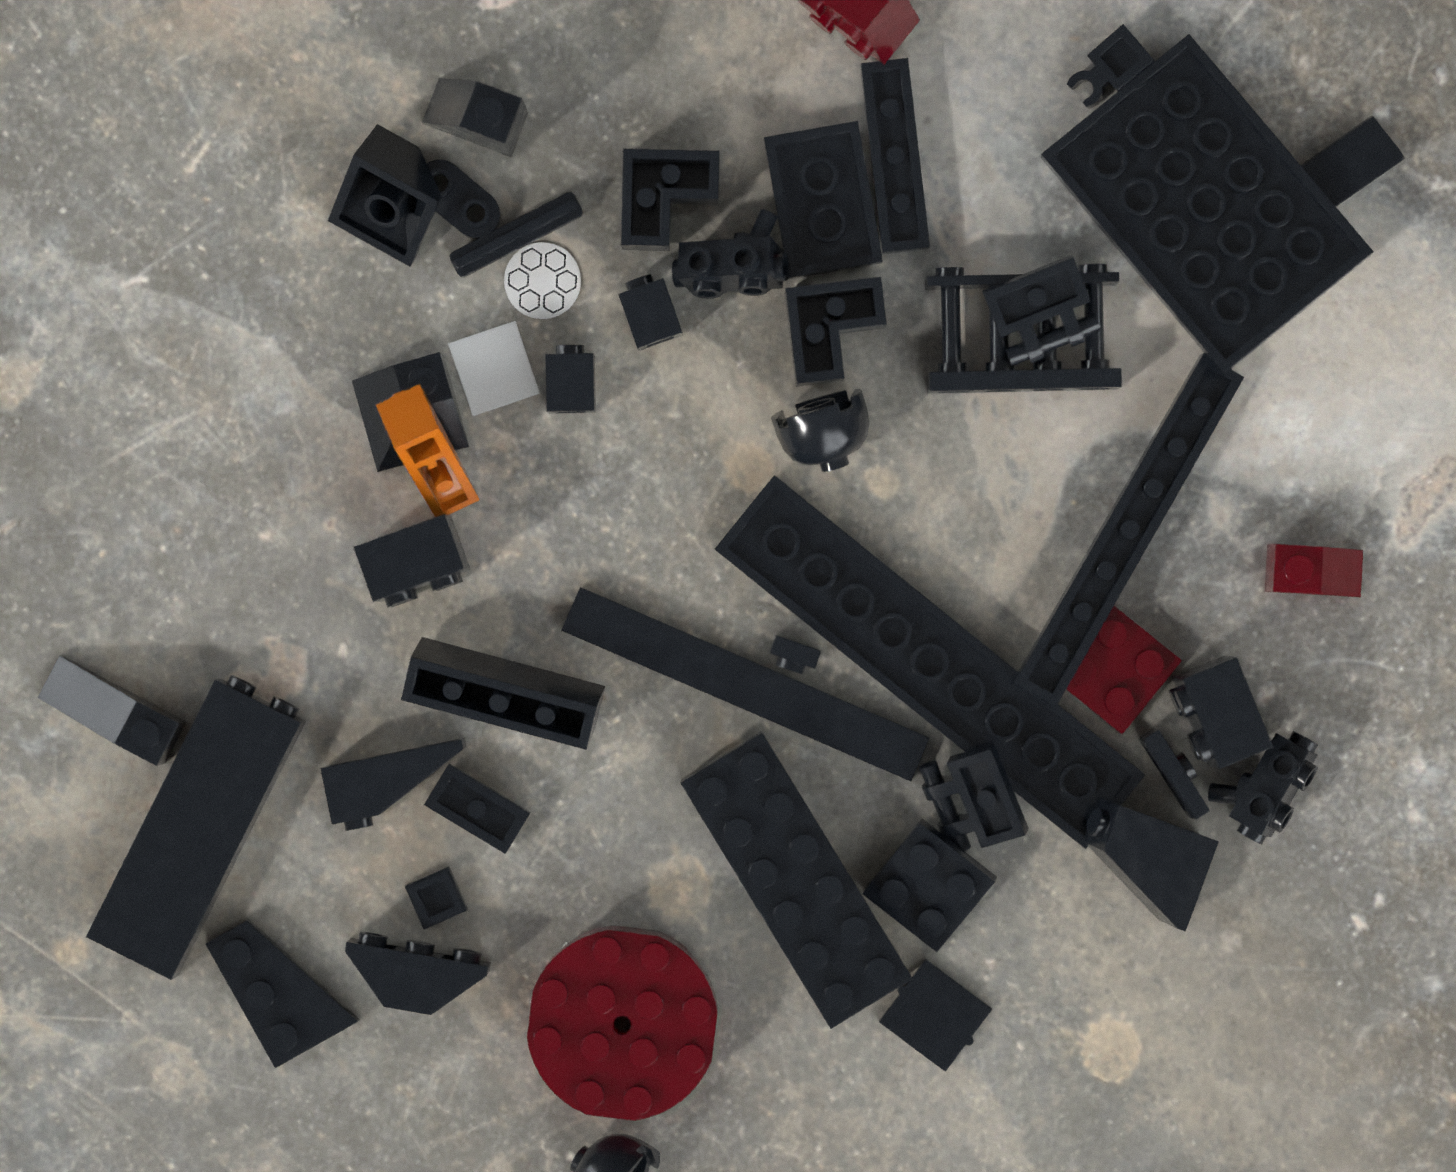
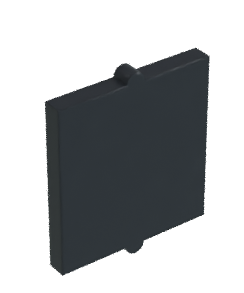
M925 959L913 974V979L907 982L905 986L902 985L897 988L898 996L880 1018L879 1023L946 1072L965 1045L973 1044L974 1039L972 1036L992 1011V1008Z

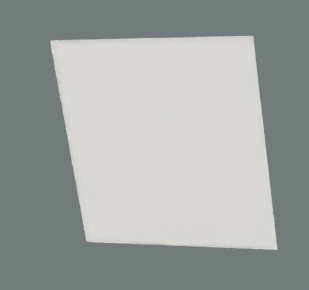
M516 321L448 343L472 416L540 394Z

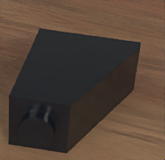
M439 78L422 123L512 157L528 111L522 98L484 83L472 80Z
M1101 798L1098 808L1091 813L1087 823L1088 836L1085 841L1086 845L1158 920L1186 932L1219 841Z

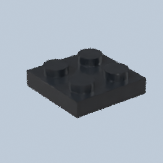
M921 818L864 888L862 895L935 952H938L995 883L997 876Z

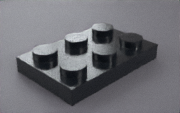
M858 121L764 137L783 251L787 253L790 262L788 280L882 263L881 248Z

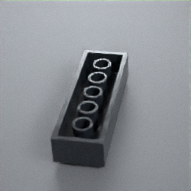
M762 731L680 781V784L830 1029L913 979Z

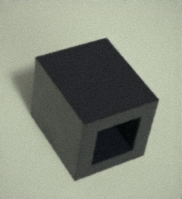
M648 274L625 283L627 291L618 295L638 351L683 336L664 278L654 281L652 274Z
M556 345V354H545L547 413H596L595 355L593 353H584V345Z

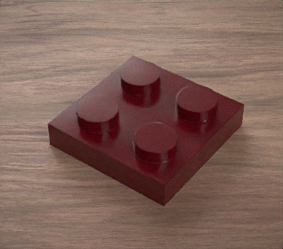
M1114 606L1066 690L1116 731L1123 734L1182 660Z

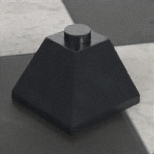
M377 124L354 153L328 218V222L409 267L415 261L442 197L420 148Z
M440 352L398 363L352 380L377 472L403 466L404 464L394 449L376 405L391 398L397 392L408 390L419 384L437 414L454 450L469 447L444 355Z

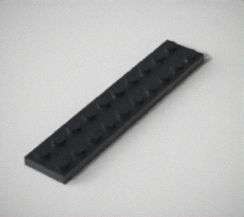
M775 475L714 549L964 752L994 743L1013 791L1083 848L1086 849L1088 847L1085 841L1088 836L1087 823L1089 817L1098 808L1101 798L1122 805L1144 778L1145 774L1060 705L1052 707L1014 685L1012 682L1018 671Z

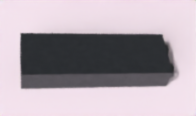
M234 675L230 676L228 682L223 679L214 680L86 935V938L170 980L179 975L306 723L305 720L296 716L299 711L298 707L273 696L269 703L253 695L257 688L256 686Z

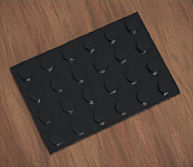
M1190 34L1185 36L1041 153V159L1223 376L1363 263L1374 252Z

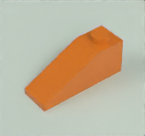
M420 384L408 390L397 392L391 398L376 405L394 449L435 517L443 514L450 515L480 500Z

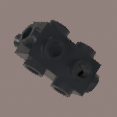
M760 209L750 234L738 232L734 234L733 239L679 242L678 259H675L672 264V279L675 287H686L694 296L704 299L718 298L726 292L738 291L748 296H760L772 289L783 288V281H787L790 275L789 257L770 236L778 216L770 211Z
M1295 731L1292 732L1289 738L1275 733L1271 740L1273 747L1265 751L1253 774L1245 772L1241 776L1238 786L1210 783L1208 801L1235 805L1229 817L1241 823L1237 831L1261 845L1265 838L1272 837L1275 831L1279 833L1283 831L1294 812V808L1289 806L1298 789L1302 791L1307 789L1318 769L1313 764L1318 754L1314 753L1318 744Z

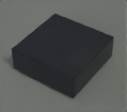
M450 866L405 885V889L424 930L468 910Z

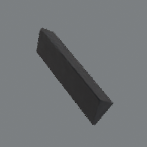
M1370 116L1301 164V166L1331 202L1338 206L1400 163L1405 157L1377 120Z

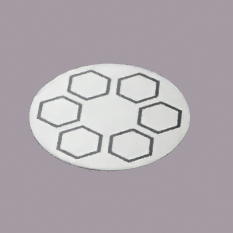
M538 242L521 248L513 255L505 270L504 286L508 299L522 314L535 319H549L563 314L573 305L580 291L581 275L575 259L568 251L556 244Z

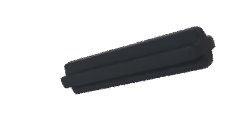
M567 192L483 237L454 250L449 255L452 265L460 277H466L581 218L583 215L582 208L576 196L572 192Z

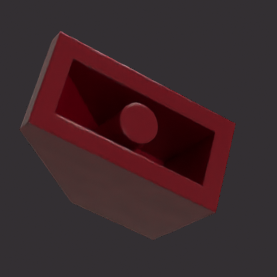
M1286 544L1267 545L1265 592L1361 597L1363 550Z

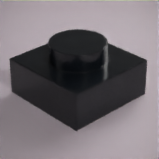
M775 635L769 653L778 656L776 666L803 674L805 666L813 669L816 668L821 651Z

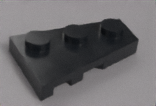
M250 919L205 944L275 1068L360 1020L348 1008L346 1009L331 996L328 990L316 979L310 977L291 959L292 957Z

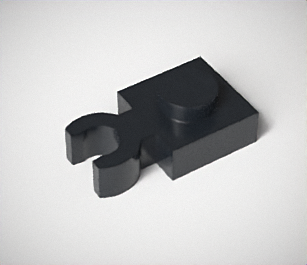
M1122 24L1087 55L1095 67L1090 71H1079L1073 74L1068 80L1067 85L1072 90L1076 89L1083 82H1090L1093 85L1091 96L1083 101V104L1090 109L1101 102L1105 92L1104 88L1110 83L1118 92L1155 62V60L1128 28Z

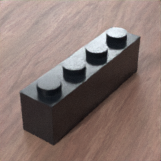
M421 637L410 657L401 700L587 750L596 727L605 686Z

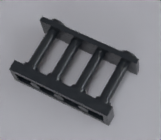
M1107 264L1078 265V270L1091 301L1084 304V317L1095 313L1101 327V331L1085 337V360H1081V369H1062V361L1057 360L1056 348L1044 353V359L1034 362L1033 370H1014V366L1009 362L1005 348L1009 347V335L1000 337L989 310L990 362L985 363L986 371H966V363H961L960 289L990 288L1022 274L964 275V267L936 268V276H927L925 279V290L941 289L942 363L938 364V372L928 373L927 393L1117 390L1121 388L1122 369L1109 368V360L1104 359L1103 286L1116 285L1119 282V272H1107ZM1056 316L1037 323V336L1056 328Z

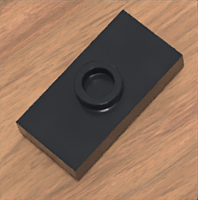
M1153 728L1140 736V743L1187 817L1197 820L1210 811L1191 781L1198 775L1185 754L1181 752L1175 756L1158 729Z

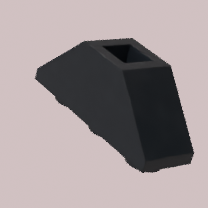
M360 932L359 939L350 938L346 942L345 947L346 954L383 1007L432 1015L485 978L491 966V962L481 960L482 953L478 951L454 948L453 955L434 952V944L416 940H407L406 947L387 944L388 936L371 932Z

